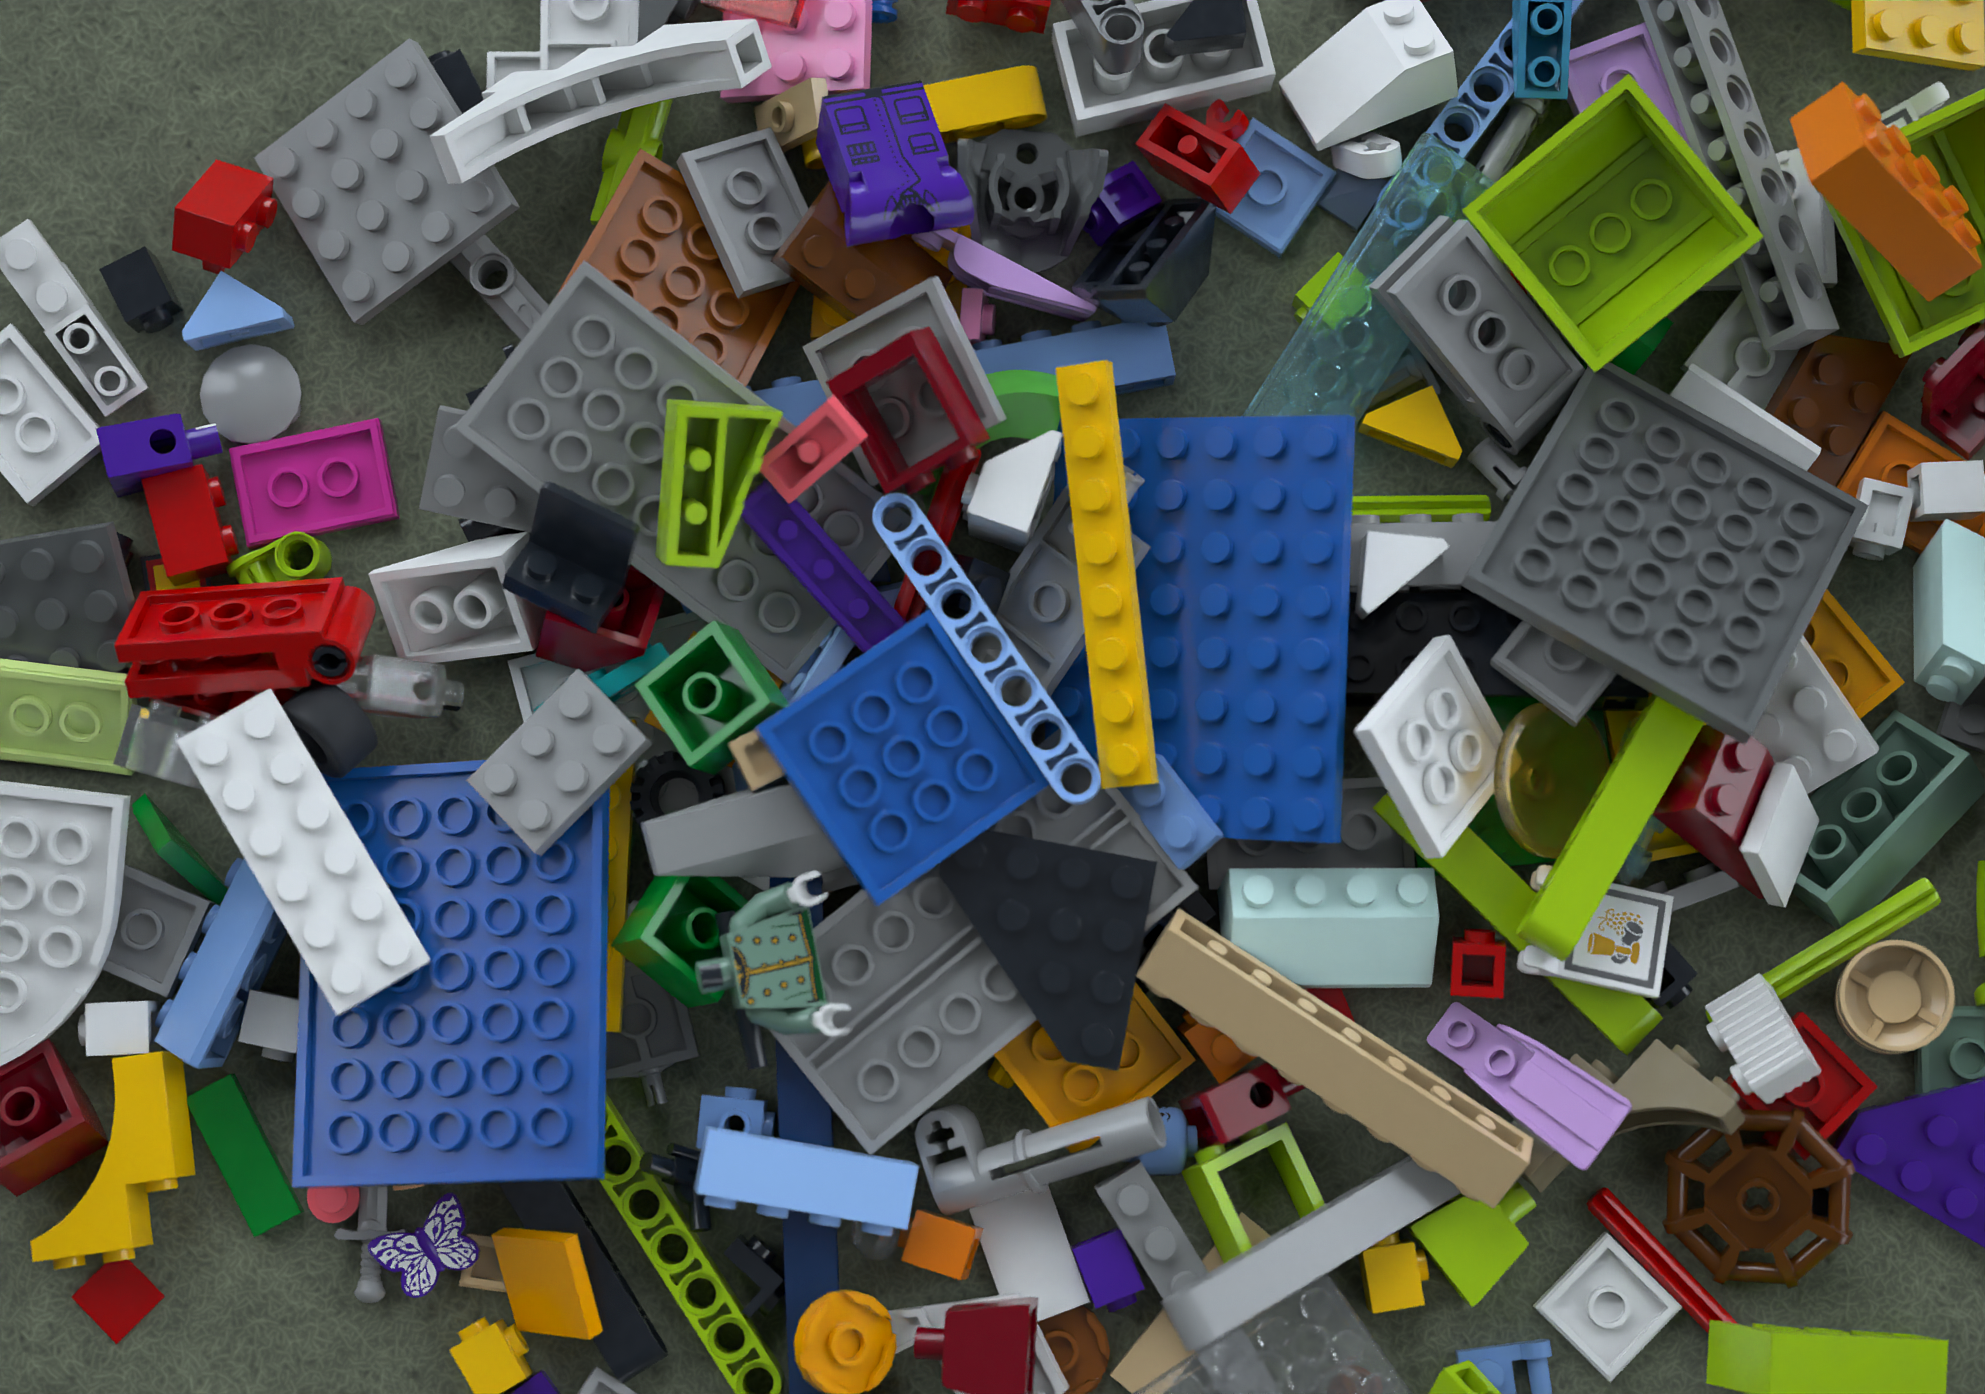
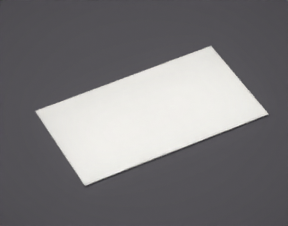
M1049 1187L1046 1192L1041 1194L1028 1190L969 1210L974 1225L984 1228L980 1242L999 1295L1022 1292L1024 1297H1038L1037 1322L1090 1302Z

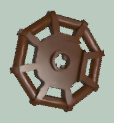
M1793 1108L1792 1111L1740 1109L1745 1121L1732 1135L1715 1129L1700 1127L1676 1149H1668L1664 1157V1162L1668 1165L1666 1218L1662 1221L1666 1233L1674 1234L1713 1274L1712 1280L1723 1285L1725 1281L1785 1284L1788 1289L1799 1286L1798 1280L1841 1244L1848 1245L1853 1236V1232L1849 1229L1851 1175L1855 1172L1852 1160L1844 1159L1804 1118L1805 1112L1797 1108ZM1740 1130L1780 1132L1776 1145H1769L1762 1141L1743 1144ZM1725 1135L1726 1142L1730 1147L1728 1152L1710 1167L1697 1160ZM1795 1140L1821 1165L1820 1168L1808 1173L1789 1154ZM1689 1178L1705 1183L1704 1207L1688 1209ZM1829 1186L1828 1218L1812 1214L1813 1189ZM1751 1187L1757 1189L1764 1187L1770 1191L1768 1194L1770 1206L1765 1209L1759 1204L1751 1208L1745 1204L1749 1198L1746 1190ZM1708 1223L1727 1243L1722 1253L1697 1228ZM1807 1229L1818 1235L1791 1258L1786 1249L1789 1244ZM1749 1248L1764 1249V1252L1774 1254L1775 1263L1740 1261L1738 1256L1740 1251H1749Z

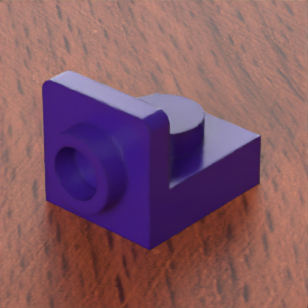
M1134 160L1105 175L1103 191L1091 206L1090 214L1083 230L1090 234L1098 246L1106 244L1119 229L1154 211L1162 202L1161 197Z

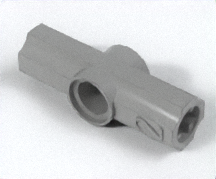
M485 234L449 260L476 290L482 300L495 311L520 341L524 339L549 306L518 272L510 259L501 253ZM495 271H505L508 273L507 280L503 286L492 290L485 288L486 279L491 273Z

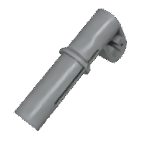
M1151 1097L1132 1101L1039 1132L1032 1133L1028 1129H1023L1016 1134L1014 1140L988 1148L975 1114L967 1107L959 1104L946 1105L924 1115L918 1122L915 1131L916 1145L933 1197L944 1215H952L1028 1190L1038 1194L1044 1193L1050 1183L1165 1148L1167 1139L1162 1116ZM952 1127L955 1137L944 1139L941 1129ZM1100 1136L1102 1144L1006 1174L1005 1165ZM964 1145L966 1156L945 1162L942 1154L943 1151Z

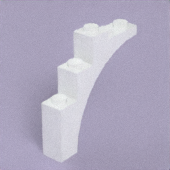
M757 19L663 25L634 46L589 48L559 69L513 72L482 92L481 94L484 99L482 102L431 134L430 139L447 183H464L491 165L566 130L631 108L671 98L709 91L743 88L770 69L772 65Z

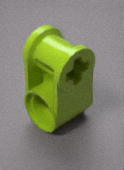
M295 531L286 534L261 549L241 556L229 564L226 570L231 578L238 580L239 584L321 579L327 575L331 568L332 556L330 549L324 542L305 532ZM310 545L313 550L311 564L305 569L297 570L294 565L295 553L301 547Z

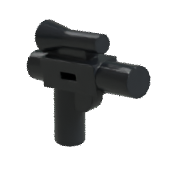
M671 1142L667 1146L666 1153L675 1158L670 1159L652 1152L644 1153L639 1164L640 1170L661 1178V1182L674 1186L676 1197L688 1204L690 1231H710V1206L704 1204L705 1195L697 1194L694 1190L701 1151Z

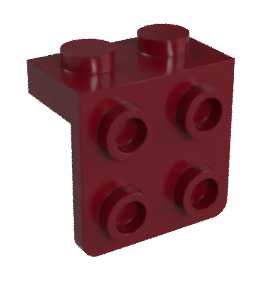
M1985 321L1970 325L1958 341L1959 348L1948 359L1944 357L1938 358L1928 368L1922 379L1925 385L1921 398V425L1967 461L1985 445Z

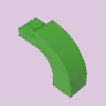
M1006 370L986 374L1007 420L987 429L986 431L990 439L975 448L978 449L982 445L1000 438L1018 437L1032 440L1052 430L1057 431L1061 413L1056 375L1031 370ZM944 466L932 472L936 479L935 482L917 491V494L923 495L926 514L928 513Z

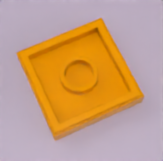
M504 1227L491 1235L515 1323L519 1331L589 1340L603 1331L577 1234Z

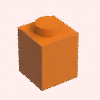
M926 1209L917 1210L914 1218L909 1217L907 1230L901 1229L898 1247L904 1248L901 1261L958 1280L968 1279L984 1228Z

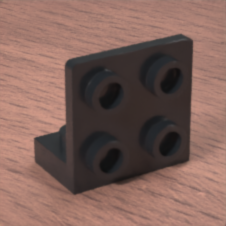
M546 481L540 489L529 541L505 573L502 588L596 634L624 592L640 526L621 514L608 510L571 490L565 489L551 481Z

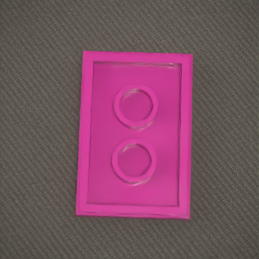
M379 418L229 448L245 539L249 549L267 546L286 534L295 531L305 532L313 537L400 519L382 421Z

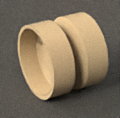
M1887 940L1865 948L1845 965L1835 984L1833 1002L1840 1026L1855 1043L1875 1053L1896 1055L1927 1045L1941 1034L1952 1016L1955 992L1953 981L1947 968L1934 953L1913 942Z

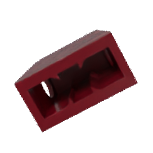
M1265 1062L1230 1076L1224 1082H1217L1179 1100L1178 1103L1189 1126H1196L1199 1148L1222 1145L1290 1111L1291 1105L1287 1097L1307 1087L1289 1082L1279 1073L1277 1068L1273 1069L1269 1062ZM1250 1089L1253 1090L1256 1096L1255 1105L1250 1099Z
M1038 1297L953 1305L946 1311L944 1329L917 1327L914 1338L915 1359L943 1361L941 1382L942 1386L967 1394H1033Z

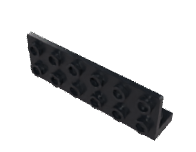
M1349 592L1345 706L1375 707L1433 637L1445 635L1451 636L1483 697L1534 698L1490 665L1493 656L1522 622V619L1478 594L1394 593L1361 620L1355 612L1357 592ZM1617 674L1594 702L1592 711H1643L1649 699V691Z

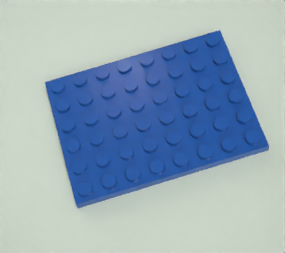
M1350 415L1118 419L1123 465L1134 471L1133 476L1137 474L1145 481L1128 503L1131 532L1150 546V549L1136 568L1135 574L1155 753L1162 755L1221 830L1223 833L1221 838L1341 843L1355 417ZM1061 419L1057 428V432L1062 433V446L1058 462H1055L1054 503L1065 486L1069 487ZM1085 644L1050 696V699L1085 750L1099 766V762L1095 757L1098 750ZM1045 722V740L1059 729L1056 724Z
M486 760L353 768L343 778H331L320 772L432 962L337 1016L304 958L300 955L292 1187L311 1189L604 1179L610 787L540 856L530 849L467 781Z

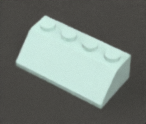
M1229 868L1217 890L1221 936L1301 988H1426L1432 985L1439 924L1434 868Z

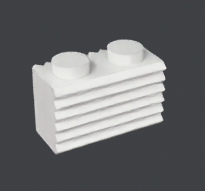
M1760 973L1705 1006L1713 1020L1706 1025V1028L1718 1048L1722 1052L1729 1049L1734 1056L1737 1064L1730 1067V1071L1746 1095L1755 1092L1766 1104L1773 1103L1776 1098L1782 1097L1784 1093L1791 1092L1794 1087H1800L1803 1082L1810 1081L1813 1076H1819L1821 1073V1069L1775 990Z

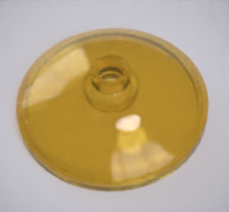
M1541 702L1534 703L1514 717L1499 743L1493 768V789L1496 805L1503 823L1513 839L1523 849L1535 856L1558 858L1610 768L1608 753L1601 734L1586 714L1574 727Z

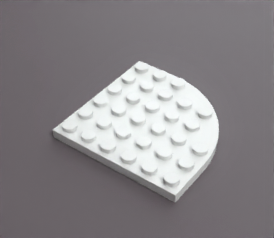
M0 781V1066L25 1054L50 1037L79 1007L100 975L110 952L118 924L130 796Z

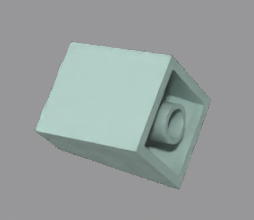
M1946 518L1913 566L1914 682L1926 687L1927 692L1933 697L1946 702L1953 701L1959 705L1963 704L1985 677V537Z

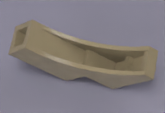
M1656 1039L1620 1079L1597 1059L1589 1064L1575 1053L1569 1060V1062L1622 1095L1631 1103L1632 1109L1611 1138L1638 1128L1667 1124L1696 1125L1732 1135L1745 1121L1736 1103L1740 1099L1738 1093L1721 1078L1716 1076L1710 1082L1697 1071L1700 1067L1699 1062L1679 1045H1675L1671 1050ZM1514 1120L1511 1125L1534 1139L1530 1162L1520 1176L1542 1193L1570 1162Z

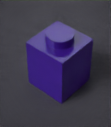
M1119 1226L1071 1246L1096 1309L1106 1305L1108 1312H1114L1138 1301L1135 1292L1145 1288Z

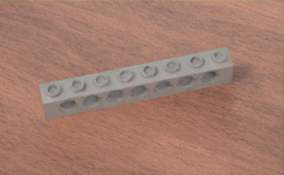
M1637 0L1691 149L1764 236L1762 240L1733 262L1764 350H1798L1839 330V325L1719 0Z

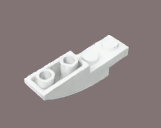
M26 219L1 236V271L42 325L45 335L104 416H109L149 388L121 343L68 267L59 260L33 222Z

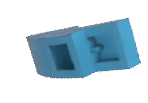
M1512 0V56L1515 98L1561 100L1568 98L1572 0Z

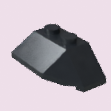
M1202 198L1167 199L1157 206L1156 214L1137 220L1104 245L1072 286L1073 294L1127 323L1146 322L1149 326L1160 327L1175 322L1209 275L1216 206Z

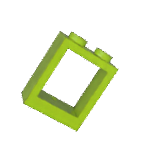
M1287 1122L1271 1127L1264 1123L1238 1136L1240 1141L1227 1148L1223 1144L1206 1147L1193 1154L1197 1163L1181 1172L1223 1263L1250 1249L1252 1245L1217 1173L1218 1171L1267 1147L1300 1218L1325 1205Z

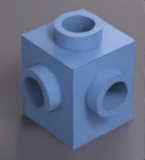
M726 1086L725 1096L701 1095L696 1148L702 1147L705 1126L732 1130L730 1128V1119L733 1115L743 1118L745 1122L743 1132L774 1137L776 1112L767 1111L768 1100L756 1099L757 1089Z

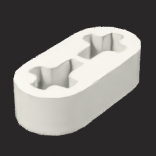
M1368 131L1331 146L1333 166L1364 179L1385 178L1398 174L1403 170L1400 143L1377 133Z

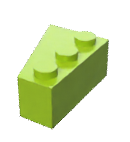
M667 399L655 556L662 563L671 566L719 568L744 508L742 504L755 474H758L764 460L762 456L774 428H777L783 414L782 411L771 406Z

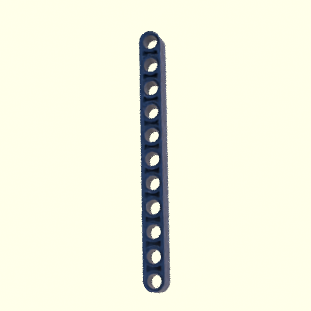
M821 874L807 881L806 888L810 895L815 897L822 895L823 875ZM769 877V889L786 883L793 884L797 877ZM824 900L813 906H808L813 929L825 920ZM775 1038L779 1139L834 1148L832 1107ZM790 1209L788 1218H782L789 1394H827L816 1390L803 1378L795 1361L794 1338L799 1320L811 1303L828 1292L840 1290L837 1227L809 1222L810 1213Z

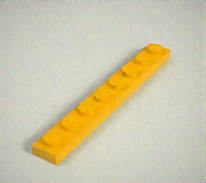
M1102 360L1056 367L1102 789L1154 784L1158 783L1113 366L1111 361Z

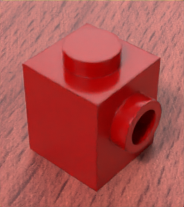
M1464 929V937L1453 936L1450 995L1503 999L1506 941L1504 939H1495L1496 931Z

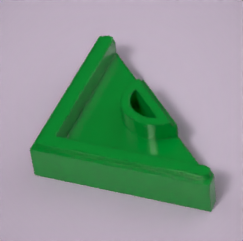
M144 793L131 806L133 807L134 815L156 853L210 901L216 902L219 905L229 888L224 885V882L148 795Z

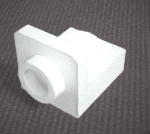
M1866 477L1860 480L1856 499L1869 506L1848 545L1854 547L1853 554L1855 556L1870 560H1883L1884 555H1891L1902 549L1915 489Z

